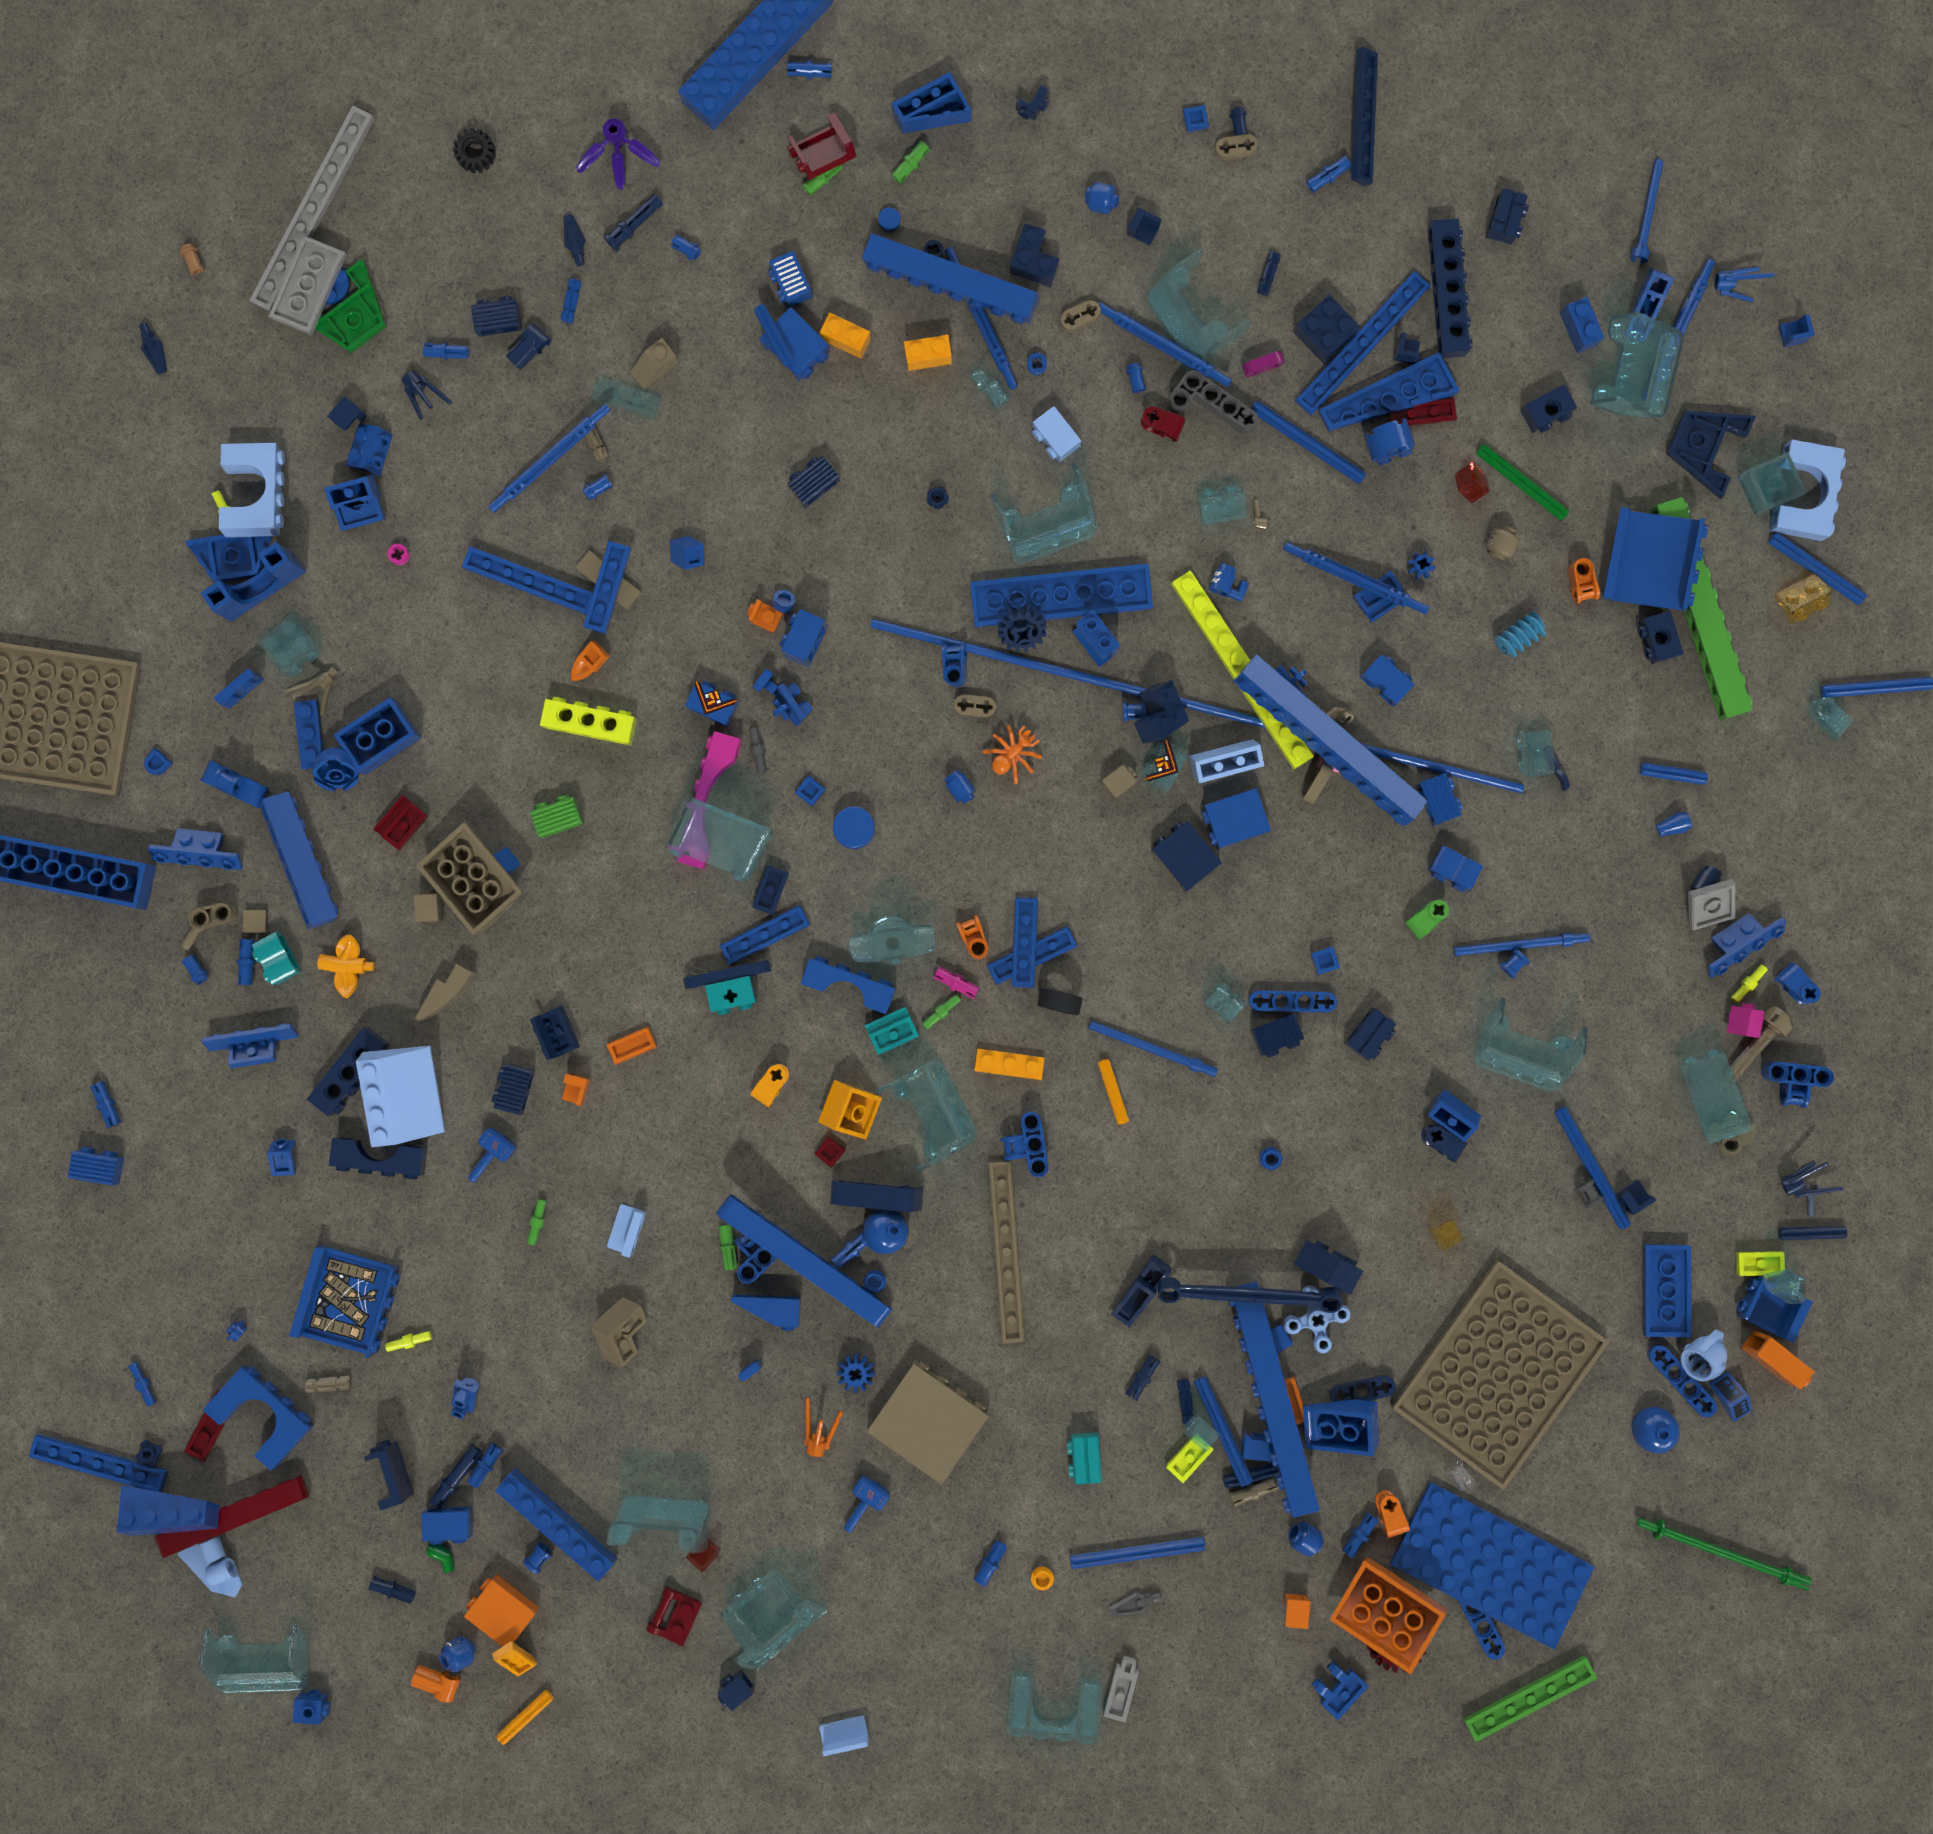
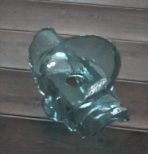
M885 916L873 923L868 932L851 936L848 941V950L853 960L859 963L889 961V965L903 963V958L921 956L932 952L935 947L936 935L931 925H909L908 921L900 917ZM890 937H896L899 940V946L895 950H889L886 947V941Z

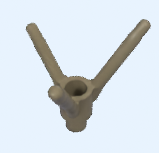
M331 667L327 672L321 673L318 677L285 689L284 692L289 693L301 689L292 694V698L295 699L314 687L319 686L324 691L320 708V716H324L328 693L331 688L330 684L334 681L333 678L338 672Z

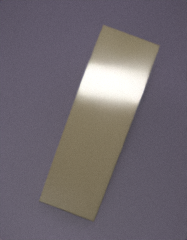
M456 964L447 981L442 979L436 980L415 1019L424 1021L448 1007L467 988L476 972L462 964Z

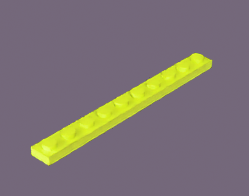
M1190 570L1174 580L1171 585L1232 678L1235 679L1250 659ZM1242 691L1293 770L1314 757L1304 741L1298 736L1293 735L1290 729L1280 721H1277L1264 707L1258 705L1249 694Z

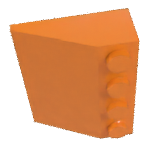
M1367 1556L1330 1620L1409 1674H1412L1449 1609Z

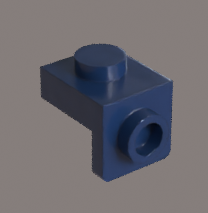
M1041 85L1031 104L1018 98L1016 102L1018 114L1026 120L1030 118L1036 120L1040 111L1045 112L1049 105V89Z

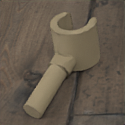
M1256 499L1253 500L1255 512V526L1253 525L1254 530L1264 532L1267 526V519L1260 518L1259 500Z

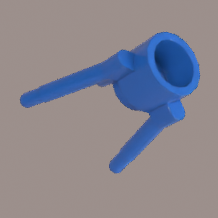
M1760 267L1717 272L1715 276V290H1720V295L1753 302L1754 299L1730 291L1731 288L1736 287L1737 280L1773 278L1775 274H1746L1759 271Z

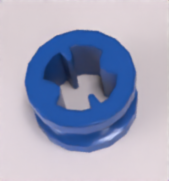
M1041 353L1030 355L1027 360L1028 371L1033 375H1040L1045 372L1047 366L1045 356ZM1032 360H1041L1042 367L1034 369Z

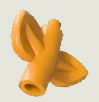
M345 935L335 945L337 957L320 954L317 966L319 970L335 972L333 982L336 990L343 998H349L357 988V974L374 971L375 962H367L366 958H358L360 955L358 942L352 935Z

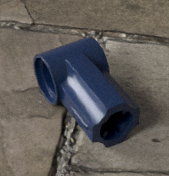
M531 324L523 331L521 340L505 356L521 371L536 354H541V350L546 345L549 346L551 344V339L539 327Z

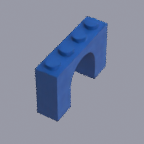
M275 542L257 554L265 567L256 576L241 584L232 586L219 580L200 594L214 613L232 622L306 571L294 553L278 542Z
M246 1365L234 1374L206 1405L203 1411L221 1425L226 1423L247 1400L257 1399L267 1403L275 1413L276 1427L272 1436L254 1456L272 1471L281 1464L314 1425L311 1423L312 1418L304 1411L299 1413L293 1407L295 1403L289 1397H282L276 1392L278 1388L272 1382L262 1380L259 1377L261 1375L259 1370L253 1366L248 1367Z

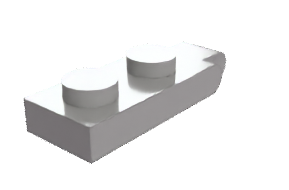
M1123 1656L1121 1664L1116 1663L1103 1717L1126 1723L1139 1669L1135 1668L1137 1659Z

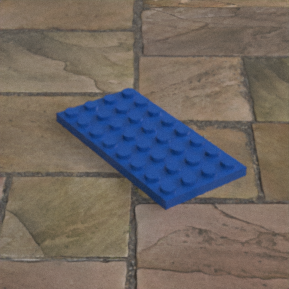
M1429 1482L1409 1523L1410 1531L1404 1533L1390 1561V1565L1555 1650L1595 1566L1460 1496Z

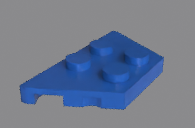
M224 535L187 540L185 542L197 557L196 559L201 566L205 568L212 581L216 583L219 580L225 582L256 576L263 569L264 565L257 554L270 546L273 536L225 537Z

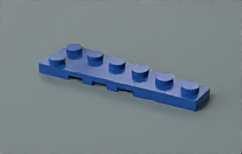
M1440 352L1319 409L1318 413L1327 431L1330 432L1458 394L1459 388Z

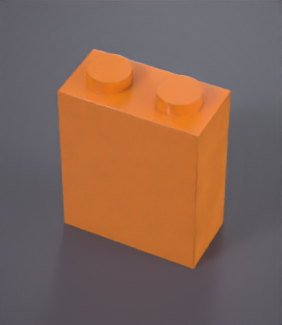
M1754 1330L1741 1347L1742 1350L1784 1383L1801 1390L1812 1380L1811 1376L1815 1371L1768 1335Z
M496 1574L492 1580L488 1577L480 1587V1590L483 1591L478 1598L474 1596L467 1604L468 1612L464 1617L503 1647L517 1639L540 1607Z

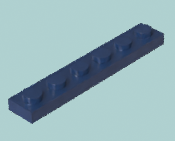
M1361 47L1356 51L1351 180L1368 186L1373 184L1378 53Z

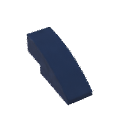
M1153 1254L1120 1299L1111 1315L1130 1328L1156 1295L1158 1282L1170 1275L1172 1267Z

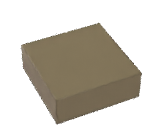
M243 910V933H268V910Z

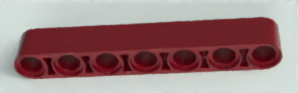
M301 1474L292 1480L289 1479L281 1482L273 1488H267L251 1497L238 1500L230 1506L226 1505L219 1508L218 1529L161 1533L154 1536L162 1558H165L308 1498L310 1494Z

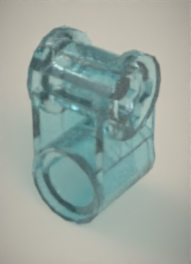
M1826 697L1815 700L1808 706V715L1833 740H1837L1853 724L1852 718L1831 698Z
M1788 1268L1764 1275V1284L1770 1293L1775 1294L1789 1304H1802L1805 1302V1296L1803 1295L1804 1277L1797 1275Z

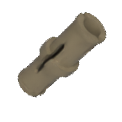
M1270 1477L1254 1484L1251 1482L1242 1489L1230 1492V1496L1236 1507L1253 1499L1254 1501L1259 1500L1258 1497L1277 1491V1487L1273 1478Z

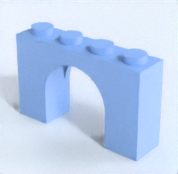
M1790 440L1784 445L1780 467L1802 470L1812 474L1820 485L1821 497L1817 506L1813 509H1800L1783 505L1775 508L1772 513L1769 532L1823 541L1833 534L1835 529L1833 518L1839 505L1837 494L1842 486L1840 476L1846 463V458L1844 457L1845 449L1797 440Z
M276 443L221 444L220 465L227 474H257L265 478L266 483L264 494L256 503L246 507H219V530L225 537L280 536V528H283L284 525L281 514V507L284 506V496L281 493V486H284L285 483L282 472V465L285 464V455Z

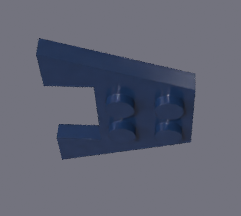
M1685 411L1682 413L1666 454L1715 496L1722 499L1731 477L1712 470L1711 467L1724 434L1727 431L1746 438L1756 416Z

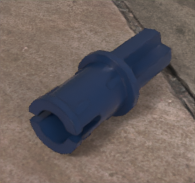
M377 1576L372 1578L368 1589L386 1595L387 1599L392 1597L409 1604L413 1602L416 1596L415 1590L397 1584V1581L390 1582Z

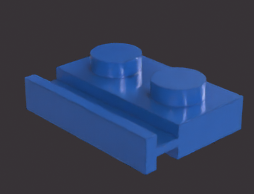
M1392 571L1378 579V581L1404 592L1403 587ZM1365 589L1353 596V599L1364 615L1368 617L1371 624L1398 606V604Z
M248 668L219 692L214 699L219 705L230 709L264 679L259 673Z

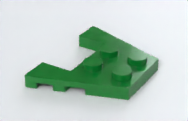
M362 259L346 270V273L359 290L326 315L320 316L315 330L349 353H353L387 327L366 264Z

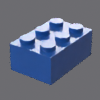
M391 697L334 734L342 749L351 757L356 770L364 775H367L422 738L399 702Z

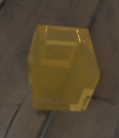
M1451 1219L1436 1228L1430 1227L1427 1229L1438 1248L1443 1251L1464 1240Z

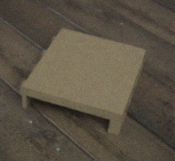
M913 1361L906 1375L875 1420L867 1428V1433L942 1485L988 1419L989 1412L986 1411L988 1407L979 1400H976L974 1403L967 1398L969 1394L962 1388L957 1387V1389H954L949 1385L950 1380L941 1374L938 1376L930 1372L932 1368L925 1362L920 1361L917 1363Z

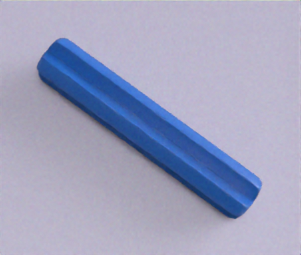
M761 304L755 307V314L783 366L788 367L792 365L794 358L766 306Z
M1643 763L1640 767V774L1644 776L1700 785L1706 784L1708 780V773L1651 763Z

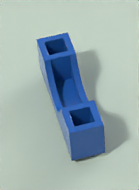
M816 956L815 960L809 959L801 981L802 985L823 992L829 985L835 982H851L862 992L865 1007L887 1014L896 990L892 988V982L880 979L879 983L870 980L871 975L861 971L857 975L850 973L849 967L838 963L836 967L827 965L829 960Z

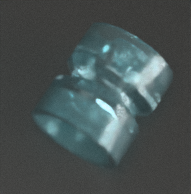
M1223 981L1217 985L1204 1001V1004L1212 1011L1217 1010L1218 1016L1227 1024L1238 1015L1247 1003L1238 994L1233 995L1232 989Z

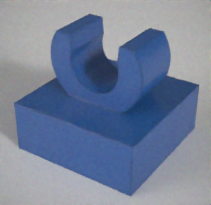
M765 669L752 688L758 693L764 688L773 694L778 686L769 680L773 673Z

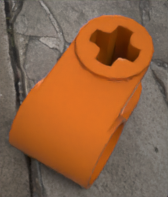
M1586 558L1573 562L1568 568V576L1574 603L1579 604L1582 600L1591 598L1594 600L1599 599L1600 589L1596 580L1593 563ZM1577 565H1581L1584 568V575H1580L1577 572Z
M974 915L973 919L963 923L957 922L956 925L970 956L977 960L985 958L989 949L978 916ZM974 944H983L985 951L981 955L974 954L972 952Z
M1380 1491L1376 1495L1375 1503L1380 1515L1381 1524L1385 1526L1383 1530L1386 1537L1391 1538L1410 1531L1398 1498L1390 1491ZM1390 1499L1389 1506L1386 1507L1385 1505H1387V1500Z

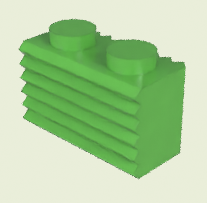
M569 795L556 798V803L550 805L547 802L534 806L535 810L530 811L539 838H545L584 824L576 798H569Z

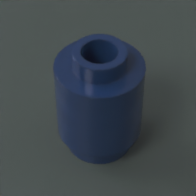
M1705 865L1704 869H1700L1690 889L1696 890L1720 883L1722 872L1712 866Z

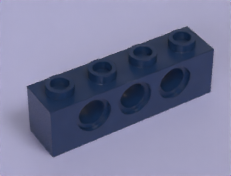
M363 1027L306 1100L327 1116H332L335 1113L337 1115L340 1114L346 1107L344 1102L348 1096H354L360 1089L356 1060L359 1058L363 1049H366L368 1052L388 1050L386 1048L390 1043L371 1028ZM349 1067H352L355 1072L352 1079L346 1074ZM334 1085H338L340 1087V1094L338 1097H336L332 1092Z

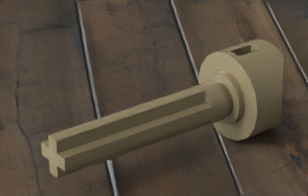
M1777 1006L1767 1009L1764 1013L1763 1021L1766 1026L1761 1030L1760 1038L1755 1037L1723 1074L1733 1084L1776 1034L1786 1037L1794 1028V1022L1790 1020L1789 1015Z

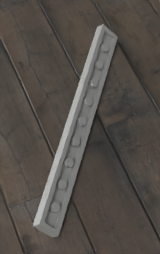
M352 106L253 292L249 300L252 304L268 312L271 311L303 235L310 238L313 237L375 120L373 115L355 106Z

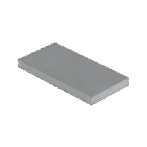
M303 235L268 317L312 336L347 254L342 250Z

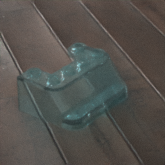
M1637 311L1611 316L1608 325L1609 338L1622 345L1612 387L1599 385L1594 389L1590 404L1617 415L1650 419L1662 418L1668 409L1683 346V335L1680 330Z

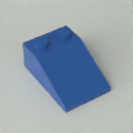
M1354 1399L1304 1405L1306 1449L1374 1456L1379 1445L1377 1402Z

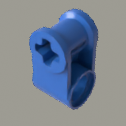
M961 643L959 646L942 645L943 678L946 683L954 687H961L967 681L968 651L966 643ZM958 670L960 678L952 682L951 674Z
M1793 962L1774 978L1776 982L1779 981L1781 983L1782 989L1799 1004L1815 1003L1821 996L1819 987L1806 975L1801 967ZM1805 990H1808V991H1809L1808 994H1807V996H1808L1809 998H1805V995H1806V991H1805Z

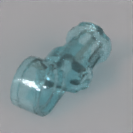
M977 368L969 374L971 381L974 380L977 384V390L987 394L994 410L999 409L1010 401V397L1005 395L999 386V380L990 382L981 368Z

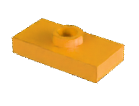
M512 1641L492 1653L495 1662L517 1677L537 1665L534 1656Z

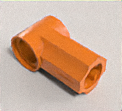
M419 1664L413 1675L411 1686L434 1694V1698L439 1701L450 1703L454 1700L461 1677L459 1675L457 1677L449 1675L448 1671L441 1673Z

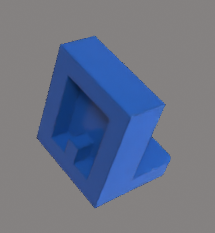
M279 1139L272 1142L267 1151L272 1176L295 1175L297 1171L293 1149L296 1145L295 1140Z

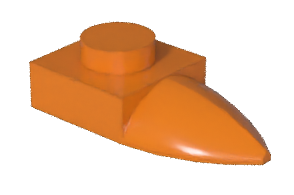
M591 640L575 660L571 671L572 681L582 680L593 672H597L610 657L596 640Z

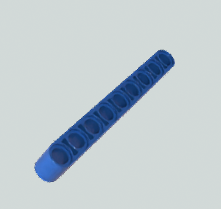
M729 1194L717 1210L716 1214L725 1222L877 1328L881 1326L892 1311V1307L880 1302L881 1299L875 1294L869 1292L865 1287L734 1195Z

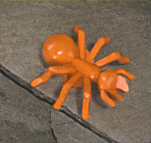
M1007 725L1011 747L1001 737L993 734V738L999 741L1005 748L1003 750H982V753L1001 754L995 757L992 762L993 772L997 775H1004L1012 766L1014 784H1018L1016 764L1018 760L1031 774L1034 772L1019 754L1041 759L1042 755L1022 751L1023 747H1034L1040 740L1037 739L1031 744L1035 739V734L1028 737L1031 730H1027L1022 735V731L1026 728L1023 726L1018 732V743H1015L1011 725Z

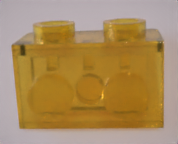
M1814 573L1776 593L1775 598L1789 614L1788 622L1793 624L1797 621H1803L1816 611L1825 609L1830 604L1832 590Z

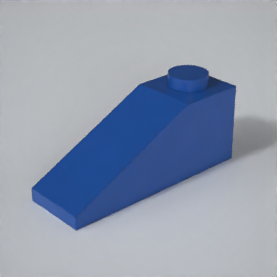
M1650 267L1640 288L1623 336L1641 343L1645 342L1675 278L1672 275Z
M733 1294L731 1296L732 1303L774 1326H780L781 1330L793 1331L795 1327L800 1325L801 1297Z

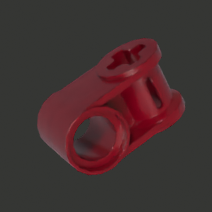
M1151 406L1144 411L1140 422L1145 430L1160 435L1162 438H1171L1172 442H1177L1186 419L1178 414ZM1150 415L1155 416L1153 423L1149 422Z

